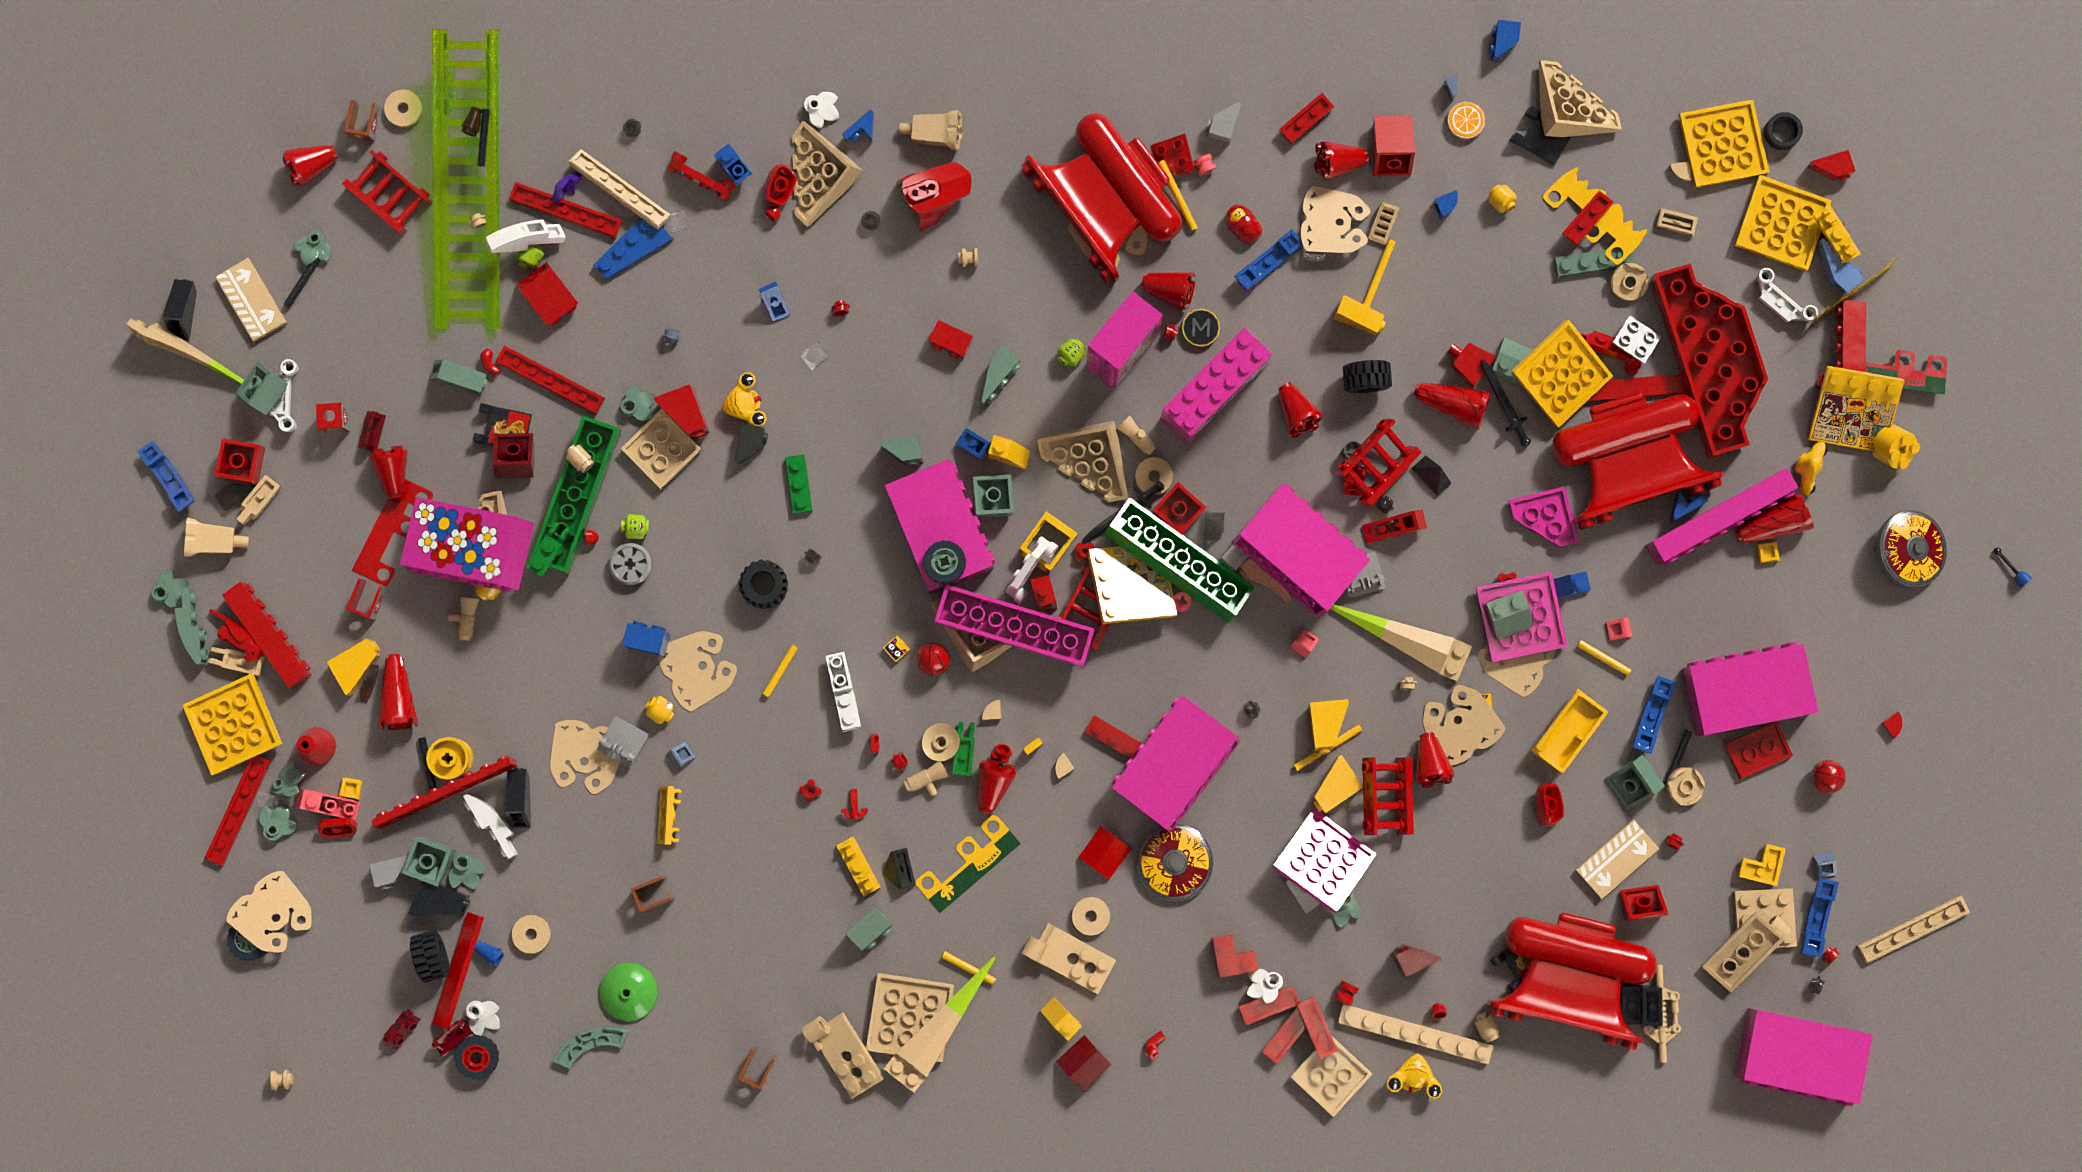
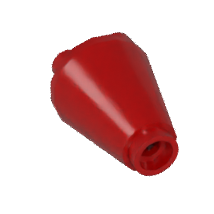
M1322 141L1315 145L1317 161L1314 163V169L1325 180L1363 167L1364 164L1369 162L1368 150L1361 147Z
M332 145L289 149L284 151L282 157L285 167L290 168V179L294 186L306 184L338 159Z
M1291 382L1279 387V398L1287 432L1292 438H1297L1308 430L1312 432L1318 429V423L1322 420L1323 416L1313 403Z
M402 445L392 446L391 450L384 451L383 448L372 449V454L368 455L383 492L387 494V499L403 497L402 492H404L408 452L407 449H403Z
M1435 733L1421 734L1418 741L1416 782L1422 784L1423 788H1431L1436 783H1452L1454 771L1438 738L1435 737Z
M989 757L987 761L982 760L979 764L977 804L979 805V811L992 814L1015 779L1017 772L1014 765H1002L998 763V760Z

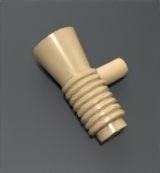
M1130 415L1117 427L1119 431L1130 437L1131 441L1144 454L1150 455L1157 448L1155 442L1146 435L1144 430L1139 429Z
M460 597L461 615L449 614L448 620L460 622L457 634L459 640L470 641L471 637H473L474 615L479 599Z
M937 761L927 770L924 769V771L922 770L912 775V777H908L904 784L908 792H914L926 786L930 796L937 794V791L932 781L949 776L942 761Z

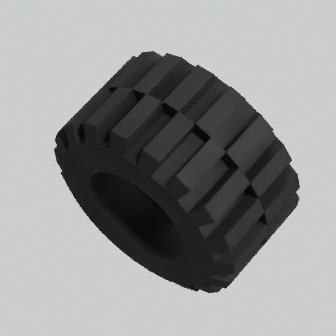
M1364 360L1348 363L1342 367L1344 390L1347 392L1370 393L1387 390L1392 387L1390 362L1385 360Z
M769 560L753 561L751 565L744 568V572H741V578L738 583L740 585L739 591L742 597L753 607L770 609L775 605H779L781 600H784L785 594L788 592L787 585L789 584L785 572L776 563ZM762 573L771 575L775 581L774 589L765 596L756 594L752 587L755 577Z
M431 930L412 936L410 938V953L414 968L421 981L427 983L447 977L449 975V961L445 945L436 930Z

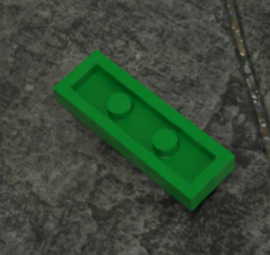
M805 454L786 457L793 514L812 512Z

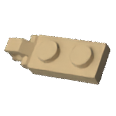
M264 475L242 502L240 508L242 513L238 516L237 520L243 525H246L251 518L255 520L282 487L270 477Z

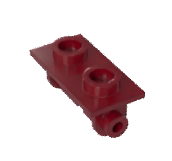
M367 411L358 448L370 451L378 448L386 415L375 411Z
M410 1009L403 1011L396 1019L400 1026L397 1028L392 1024L384 1033L383 1040L386 1042V1045L395 1049L401 1046L409 1033L417 1027L421 1018L414 1016Z
M456 1020L447 1029L448 1035L443 1032L433 1040L431 1045L435 1050L438 1049L442 1058L473 1033L466 1020Z

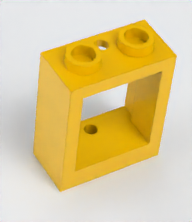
M1046 511L1019 549L1022 552L1021 556L1024 558L1027 554H1032L1027 548L1045 522L1062 533L1068 540L1049 565L1040 559L1036 565L1043 572L1047 570L1051 572L1078 533Z

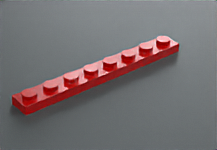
M503 756L492 765L486 764L481 766L477 772H468L457 781H448L440 789L433 788L428 791L427 795L416 796L407 804L402 803L394 806V810L390 812L384 811L377 814V818L371 820L372 825L378 829L385 828L517 767L516 759Z

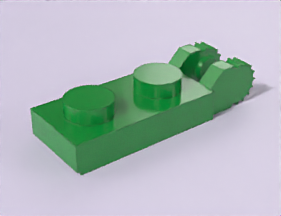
M557 522L550 528L548 534L545 535L526 565V568L541 577H544L570 532V530L565 528L558 541L553 539L552 537L559 529Z
M959 721L957 733L960 744L958 751L954 755L952 775L972 777L975 723L971 722L969 725V737H962L964 724Z

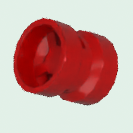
M1341 980L1340 990L1336 992L1334 998L1352 1006L1354 1002L1353 997L1358 993L1359 988Z

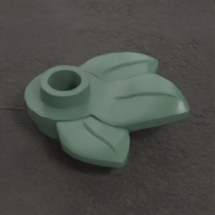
M313 229L309 231L306 236L298 238L293 247V250L301 252V260L305 266L314 262L317 257L326 263L329 261L331 250L329 245L325 243V235L320 230ZM313 236H318V240L313 242Z
M635 384L627 389L626 398L620 404V411L623 415L627 417L634 416L639 421L650 420L654 416L650 407L654 404V397L656 395L651 392H641L639 385ZM629 404L633 405V409L631 411H628L626 409L627 405Z
M166 571L159 576L158 584L153 587L151 596L158 603H165L172 608L181 607V589L188 588L189 582L184 579H174L172 571ZM161 590L165 592L163 597L159 596Z
M294 762L289 763L282 768L279 777L273 781L271 789L277 795H285L289 798L294 797L300 793L297 784L306 773L303 770L296 769Z
M287 805L279 806L273 812L267 807L261 810L259 822L264 827L263 834L267 840L276 841L282 835H290L295 831L298 823L289 820L290 811ZM271 828L277 829L274 834L269 833Z
M460 853L453 860L454 867L449 872V882L453 888H456L463 882L467 887L476 889L479 884L478 874L486 872V867L481 860L472 859L470 855ZM462 859L466 860L464 867L460 865Z
M1352 892L1348 895V900L1343 902L1335 914L1323 906V915L1333 914L1334 920L1339 927L1346 925L1350 917L1360 919L1362 913L1361 906L1354 900Z

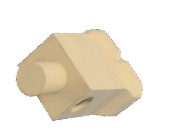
M959 110L945 114L913 115V123H900L899 133L901 135H911V139L915 144L945 146L951 150L959 151L963 136L962 114Z
M187 518L184 546L185 557H194L198 554H233L234 547H249V536H236L235 528L202 524L195 519Z

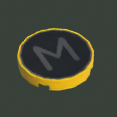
M1197 309L1190 312L1185 317L1182 325L1184 338L1192 346L1196 347L1209 346L1217 339L1220 331L1219 320L1215 314L1205 309Z

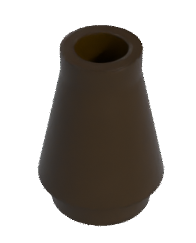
M471 107L470 112L461 125L462 133L476 137L477 133L480 132L481 109Z

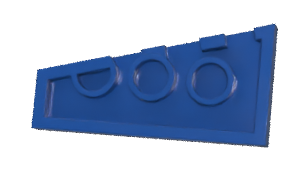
M640 218L593 266L608 280L628 268L629 265L636 261L638 262L644 256L673 241L674 238L662 227L657 230Z

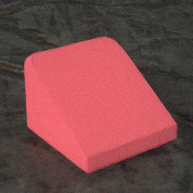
M1628 618L1606 622L1610 641L1632 637Z
M1304 628L1291 645V648L1306 658L1319 641V638Z

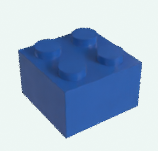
M633 621V624L627 623L622 646L666 656L670 634L663 627L652 625V628H647V624Z

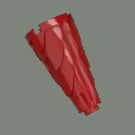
M1421 382L1420 385H1416L1413 395L1416 396L1417 400L1437 409L1439 412L1479 429L1491 392Z
M1801 493L1792 495L1737 527L1738 531H1735L1738 542L1746 544L1813 529L1814 524Z
M389 654L388 658L385 659L378 721L379 729L384 730V725H388V730L411 729L412 723L417 727L418 718L415 712L413 696L409 688L404 659L400 657V654Z

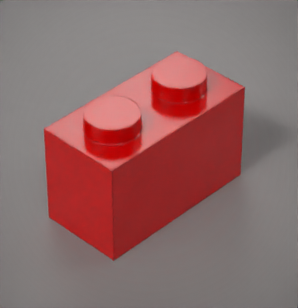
M940 320L937 321L929 338V343L932 344L931 348L940 352L943 349L949 352L948 355L957 360L959 357L965 358L973 341V335Z

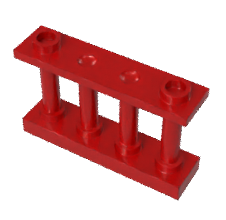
M371 150L369 153L375 157L373 162L356 181L353 180L351 182L346 178L342 185L403 236L407 232L403 227L405 225L404 222L422 201L425 200L429 205L432 204V201L429 199L430 194L423 188L417 189L386 162L388 158L380 151L375 153ZM382 163L390 171L370 193L367 192L365 194L361 191L362 185ZM397 176L404 183L384 205L379 206L376 204V197ZM411 188L418 194L399 217L393 218L390 216V209Z
M1383 419L1378 422L1377 428L1347 460H1343L1338 465V469L1334 472L1338 476L1348 475L1362 491V496L1359 498L1362 505L1372 506L1422 453L1418 447H1406L1391 430V427L1396 423L1394 419ZM1384 434L1400 451V456L1396 460H1393L1378 443ZM1371 448L1388 465V469L1382 474L1365 456ZM1359 461L1375 478V482L1371 487H1368L1352 469Z
M1085 563L1081 571L1083 577L1063 616L1059 614L1057 618L1066 620L1070 610H1073L1097 622L1100 628L1097 633L1094 632L1090 646L1091 649L1097 651L1110 624H1102L1100 615L1074 603L1079 592L1097 601L1096 592L1083 586L1088 575L1092 577L1090 563L1089 565Z
M1376 757L1362 758L1364 816L1362 827L1364 835H1378L1377 829H1397V835H1414L1412 757L1395 758V763H1376ZM1376 771H1395L1396 782L1376 783ZM1377 790H1396V802H1377ZM1377 810H1396L1397 821L1377 822Z

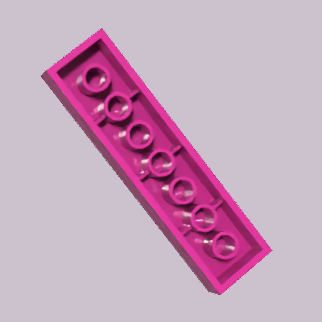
M1785 468L1645 546L1656 565L1662 563L1664 566L1678 559L1677 554L1681 557L1693 551L1694 545L1699 547L1711 541L1710 536L1715 538L1727 532L1726 527L1729 526L1732 529L1745 522L1743 518L1748 520L1760 514L1761 508L1764 511L1778 504L1777 499L1782 501L1795 494L1794 490L1799 487L1788 468Z
M947 584L935 618L936 624L1082 668L1084 667L1095 630L1094 628Z

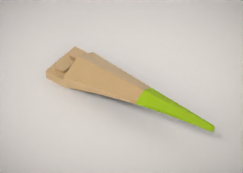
M130 318L126 324L129 332L146 344L195 361L240 385L244 381L158 323L146 328L147 325L138 319L134 321Z
M1335 604L1330 608L1437 674L1456 682L1472 649L1471 645L1452 637Z
M992 957L894 1054L883 1070L911 1092H916L930 1073L995 961V957Z

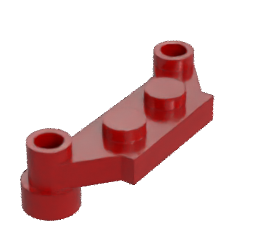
M676 151L673 152L672 160L667 167L670 171L676 174L678 171L682 172V177L691 182L693 179L699 181V186L708 191L710 188L718 192L717 196L726 201L731 192H734L737 187L735 183L723 178L721 184L685 165L687 157Z
M1597 331L1587 335L1581 334L1592 350L1626 361L1624 369L1627 373L1634 375L1640 370V361L1612 343L1615 337Z

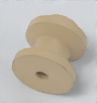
M962 248V252H958L959 264H963V267H966L967 263H973L975 267H978L977 248H974L973 252H967L965 248Z
M288 1069L284 1070L283 1074H277L276 1071H272L270 1076L272 1090H277L278 1086L290 1089V1086L294 1083L293 1073H290Z

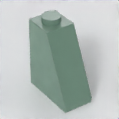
M435 360L429 379L476 393H481V390H484L487 385V379H485L487 374L446 360Z

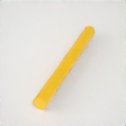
M1165 161L1158 162L1170 178L1168 186L1190 231L1197 229L1198 227Z
M1390 239L1387 242L1363 305L1369 308L1396 243Z
M1358 724L1337 737L1334 748L1362 732L1363 730ZM1313 752L1294 764V767L1299 771L1325 754Z

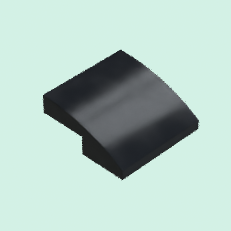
M1621 985V1013L1626 1025L1663 1026L1662 987Z

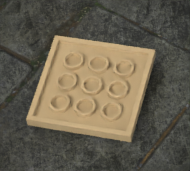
M878 973L866 1046L867 1051L894 1055L953 997L955 984ZM945 1047L937 1059L938 1062H943Z

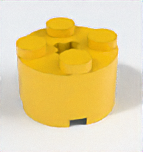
M1891 425V427H1884L1878 432L1873 441L1875 451L1872 450L1877 460L1895 469L1900 468L1903 470L1908 467L1909 462L1920 450V444L1917 443V438L1914 434L1896 425Z

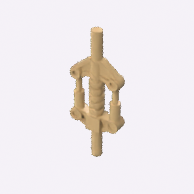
M1658 964L1655 981L1656 986L1662 987L1663 1026H1657L1658 1028L1656 1029L1652 1026H1643L1642 1031L1658 1043L1659 1062L1666 1063V1043L1681 1031L1677 1013H1679L1678 1000L1680 994L1664 988L1663 965ZM1664 1000H1671V1013H1673V1024L1668 1028H1665L1667 1026V1023H1665L1667 1018H1665L1666 1007L1664 1005H1666V1002Z

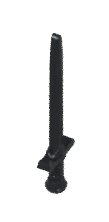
M1484 359L1481 360L1483 371L1511 423V426L1505 428V431H1512L1515 428L1520 438L1521 446L1526 447L1530 445L1531 439L1527 437L1521 426L1527 420V417L1518 418L1491 367Z
M1156 481L1154 486L1143 494L1135 486L1134 490L1138 495L1132 500L1139 505L1146 504L1148 509H1152L1147 499L1156 494V492L1163 491L1164 484L1161 481ZM1120 509L1087 533L1083 541L1087 542L1106 531Z

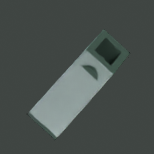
M1004 345L990 359L982 397L983 405L987 402L990 404L996 397L995 392L998 388L1003 389L1008 383V376L1011 373L1014 375L1021 367L1019 365L1020 358Z

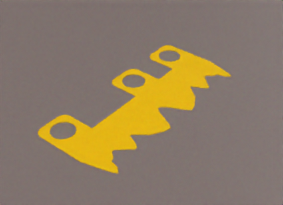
M1578 167L1562 175L1543 194V199L1553 208H1557L1569 197L1583 209L1598 191L1605 195L1606 192L1599 189L1587 190V180L1577 181L1576 173L1578 172ZM1558 191L1561 194V199L1558 202H1551L1549 200L1550 192ZM1620 204L1611 206L1595 225L1599 228L1598 236L1590 237L1587 234L1585 237L1590 242L1595 243L1608 232L1616 241L1605 251V255L1615 264H1621L1639 246L1647 229L1640 232L1633 231L1632 220L1623 223L1622 207ZM1619 247L1623 250V256L1620 259H1615L1611 256L1613 248Z

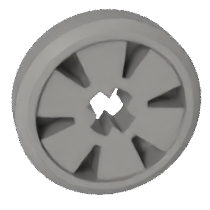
M626 543L617 547L611 554L609 569L612 576L618 582L628 586L638 585L644 582L650 575L652 559L648 551L642 546L635 543ZM629 559L636 563L635 567H632L631 570L626 566V562H629Z

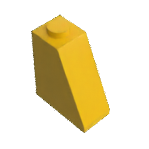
M1345 295L1342 297L1333 318L1336 321L1374 336L1377 335L1378 331L1382 332L1386 323L1383 321L1385 315Z
M993 435L988 456L990 460L1026 470L1031 451L1013 440Z
M365 639L327 662L345 695L351 696L355 693L380 658L378 653L380 648L375 641Z
M1348 699L1310 703L1309 714L1314 752L1328 754L1334 749L1349 704Z
M1342 755L1336 758L1313 796L1315 800L1313 804L1319 812L1327 813L1363 788V785Z
M1054 997L1040 1010L1053 1027L1068 1041L1082 1027L1081 1023Z

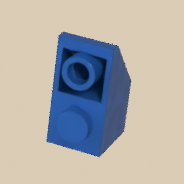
M1498 20L1496 25H1493L1491 37H1494V44L1490 45L1489 55H1492V62H1496L1518 44L1521 22Z
M729 143L714 154L717 162L736 185L752 174Z

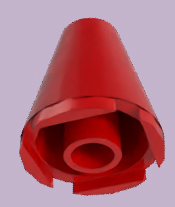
M1193 272L1147 273L1142 278L1141 287H1144V292L1180 309L1187 310L1189 307L1186 304L1192 301L1196 281H1192V276L1196 277Z
M312 727L301 734L297 740L296 748L304 762L317 766L327 763L334 756L336 742L328 730L321 727Z

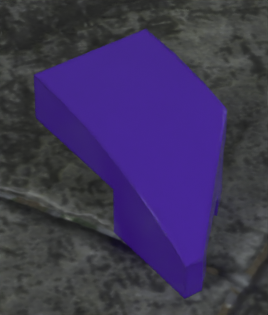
M575 172L562 178L555 185L552 200L559 203L567 194V191L575 194L577 183L583 175L580 172Z

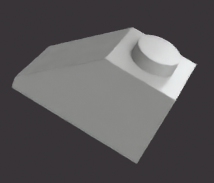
M1237 102L1214 114L1213 120L1209 119L1207 124L1208 137L1230 143L1242 103Z
M408 855L370 864L374 887H381V890L392 888V884L397 883L403 875L402 871Z
M1288 879L1284 881V884L1306 914L1321 904Z

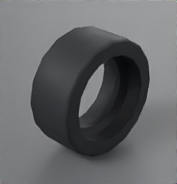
M1789 112L1775 114L1764 128L1766 142L1777 150L1792 148L1803 134L1801 121L1796 115ZM1784 120L1793 126L1794 136L1790 141L1781 142L1774 137L1772 130L1776 122Z

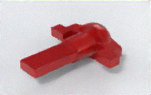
M850 789L851 812H847V809H841L844 817L852 820L864 817L865 812H868V808H862V812H858L857 789Z

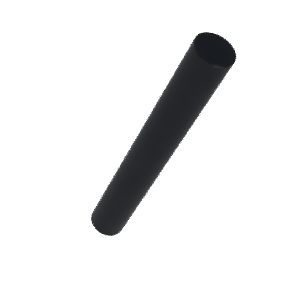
M482 108L477 166L485 167L490 109Z
M317 258L307 266L285 300V306L289 308L292 306L319 264L320 259Z
M1685 730L1664 781L1666 785L1669 775L1678 769L1692 735L1691 731Z
M426 737L418 738L429 790L437 788L434 774L427 765L428 745Z

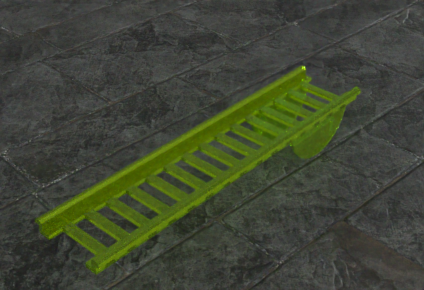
M433 28L431 29L433 329H449V318H487V330H500V253H491L487 243L486 253H449V241L486 242L485 238L500 230L499 29L485 30V41H451L447 29ZM453 49L485 50V61H454ZM455 69H485L483 74L485 80H455ZM455 88H485V99H454ZM455 107H486V109H490L485 161L486 176H448V165H477L478 157H448V146H479L480 138H448V126H461L465 118H448V115ZM449 184H486V196L449 195ZM449 203H486V234H449V222L471 221L470 217L473 216L449 214ZM449 261H486V272H449ZM449 280H486V291H449ZM449 299H486V310H449Z

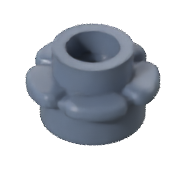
M665 328L664 333H662L665 341L676 343V340H680V332L677 330Z

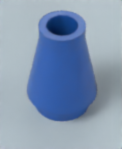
M482 941L475 945L474 951L489 965L497 966L502 961L504 953L500 948L483 943Z

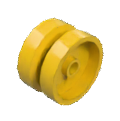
M445 737L438 739L430 746L426 760L428 768L435 776L441 779L456 780L462 778V775L471 770L474 756L470 746L463 740ZM449 756H453V760L449 762Z

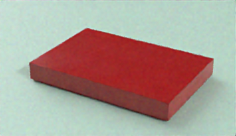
M1777 721L1723 744L1739 779H1743L1793 756Z

